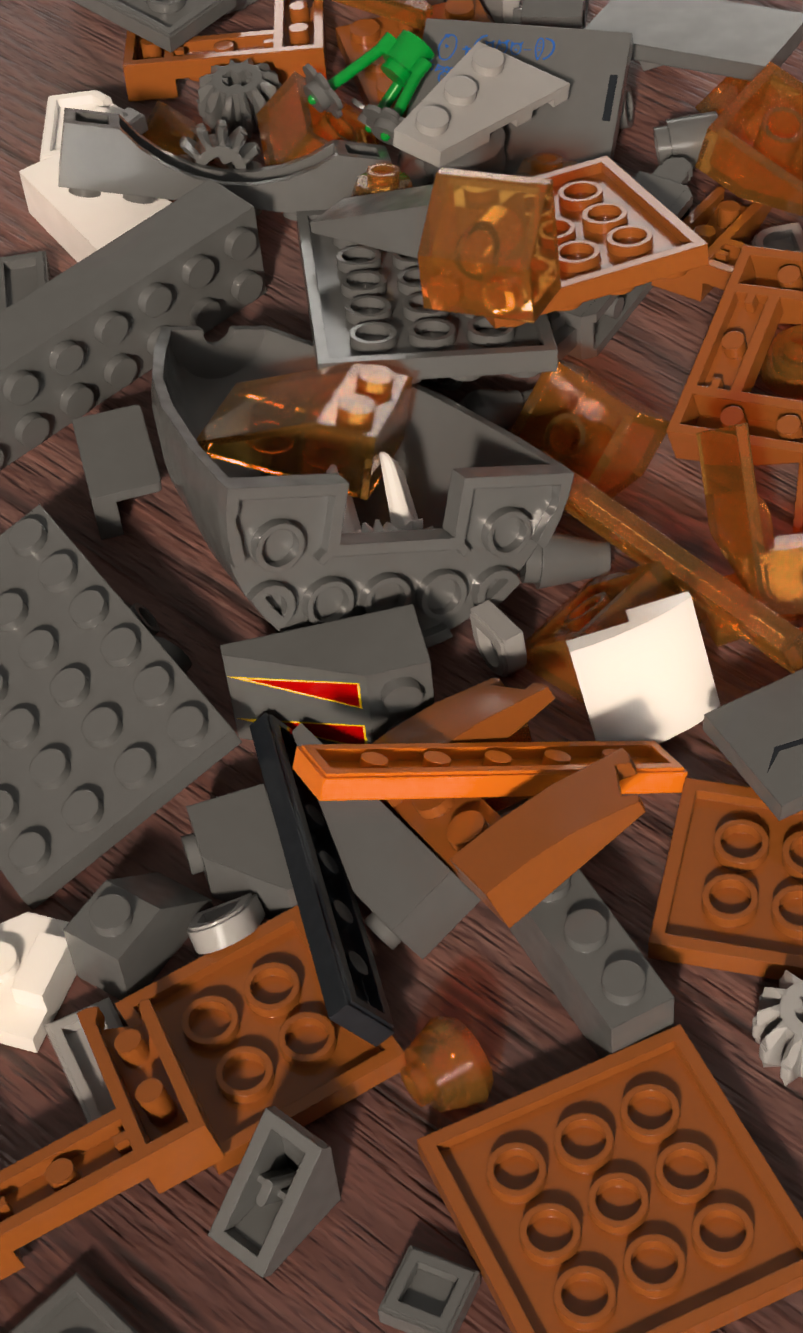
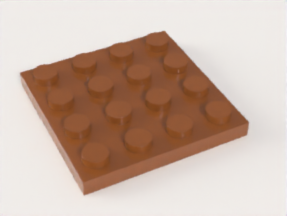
M606 155L506 184L524 188L530 252L498 278L435 263L488 322L497 329L500 327H517L525 324L530 318L553 311H570L578 308L583 302L606 295L626 294L631 292L636 286L659 279L682 277L689 270L709 265L708 243Z
M681 1024L417 1139L419 1156L511 1333H710L803 1289V1218Z

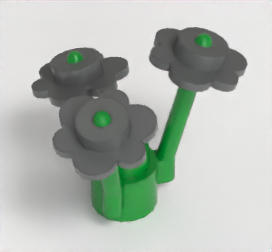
M403 30L397 38L386 32L376 46L328 81L321 73H317L310 64L307 63L303 66L307 83L303 86V91L308 98V102L321 113L323 111L331 112L335 118L339 119L343 115L341 111L343 105L335 90L383 55L385 61L381 65V70L393 83L377 106L365 105L354 97L350 102L362 110L357 119L365 125V131L368 133L372 132L377 139L386 144L393 145L394 129L405 119L402 116L421 79L432 67L431 61L435 58V54L422 39L408 30ZM401 92V94H400L398 100L396 101V103H395L393 109H391V108H390L391 105L393 104V102L395 101V99L397 98V96H398L399 93Z

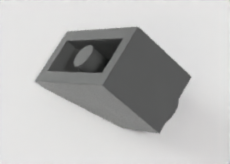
M264 783L186 806L192 833L180 836L184 853L192 875L204 872L213 898L228 902L249 893L252 895L257 894L266 914L264 918L272 919L298 905Z
M159 872L105 880L63 929L77 976L119 1000L150 985L188 939L187 928L195 914L212 908V900Z

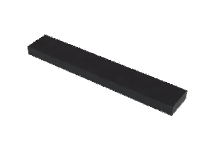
M265 712L249 727L328 1017L333 1022L377 1047L395 1033V1026L356 895L350 885L318 799L292 769L297 747L292 734L293 729L273 715Z

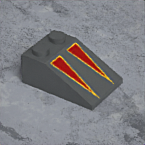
M413 604L220 645L236 729L240 739L253 740L249 726L266 712L293 730L302 723L323 744H372L392 728L435 703L431 661Z

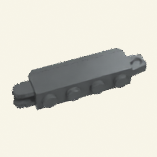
M684 157L666 158V161L662 162V165H659L652 174L639 171L633 178L680 220L685 219L691 213L693 195L692 190L687 185L688 181H691V177H693L692 163L688 162ZM652 282L636 286L631 292L626 294L606 295L583 302L578 308L570 311L547 313L558 349V362L566 355L581 360L597 357L653 288Z

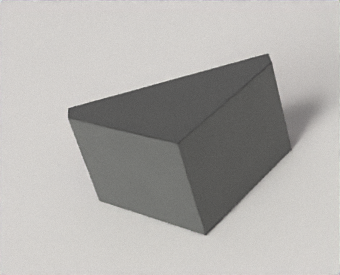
M277 1107L265 1108L207 1236L262 1278L272 1275L341 1199L331 1147Z

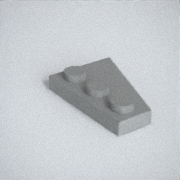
M478 41L394 129L393 146L441 168L489 142L490 133L509 123L517 127L531 120L533 110L544 104L549 103L552 107H555L568 100L570 83Z

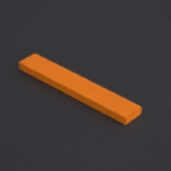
M655 740L310 744L296 747L292 767L319 801L535 796L552 784L620 748H623L630 755L637 774L619 781L622 794L682 793L684 781L688 774V771Z

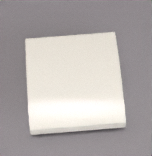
M689 591L625 610L628 622L566 641L596 741L655 740L659 744L692 728L703 721L704 714L721 707Z

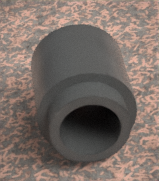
M716 111L666 119L665 125L653 127L658 166L662 165L666 158L670 159L671 157H684V159L692 163L693 169L724 164V153L733 151L728 119L719 121Z

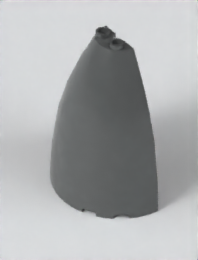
M199 326L161 327L153 350L152 409L165 465L171 481L214 557L253 607L278 631L285 632L413 604L426 648L432 647L453 637L450 629L470 618L471 608L487 600L498 606L520 584L517 576L518 572L531 557L538 544L542 548H546L561 519L570 494L575 474L573 471L513 433L455 401L417 383L400 385L392 381L365 382L354 388H338L332 384L319 385L313 342L269 326H230L226 336L220 341L213 343L205 340L203 329ZM280 407L293 408L304 415L308 426L310 421L340 427L335 465L337 470L345 472L347 481L338 473L300 475L306 440L301 445L299 475H287V472L283 471V476H261L266 446V437L262 432V423L269 417L270 412ZM380 452H386L398 462L405 474L418 519L423 518V529L342 534L348 489H350L361 529L364 522L373 528L376 519H379L382 526L386 522L391 523L379 458ZM431 526L434 527V529H425Z

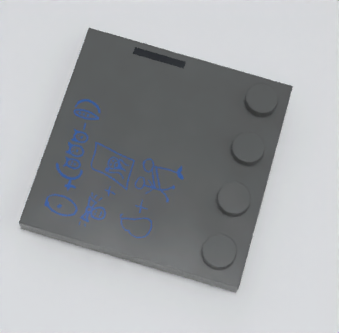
M426 19L422 40L432 49L435 58L431 61L432 67L421 79L409 103L407 116L479 41L570 83L568 100L555 107H552L549 103L544 104L533 110L531 120L517 127L512 123L503 126L506 135L504 141L506 166L503 175L499 179V183L506 185L606 155L610 159H614L633 50L632 32ZM400 150L391 191L433 185L425 173L424 161Z

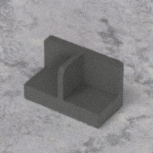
M131 405L71 419L101 540L124 535L117 501L162 490L159 471L143 413L139 405Z

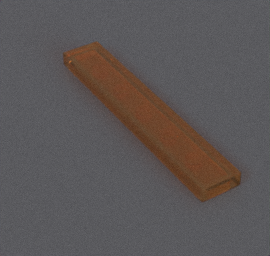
M542 450L543 453H545V454H547L548 456H550L551 458L555 459L554 457H552L551 455H549L548 453H546L544 450ZM576 473L574 474L570 494L564 508L567 513L679 593L689 591L694 604L789 672L795 673L803 669V632L584 478Z

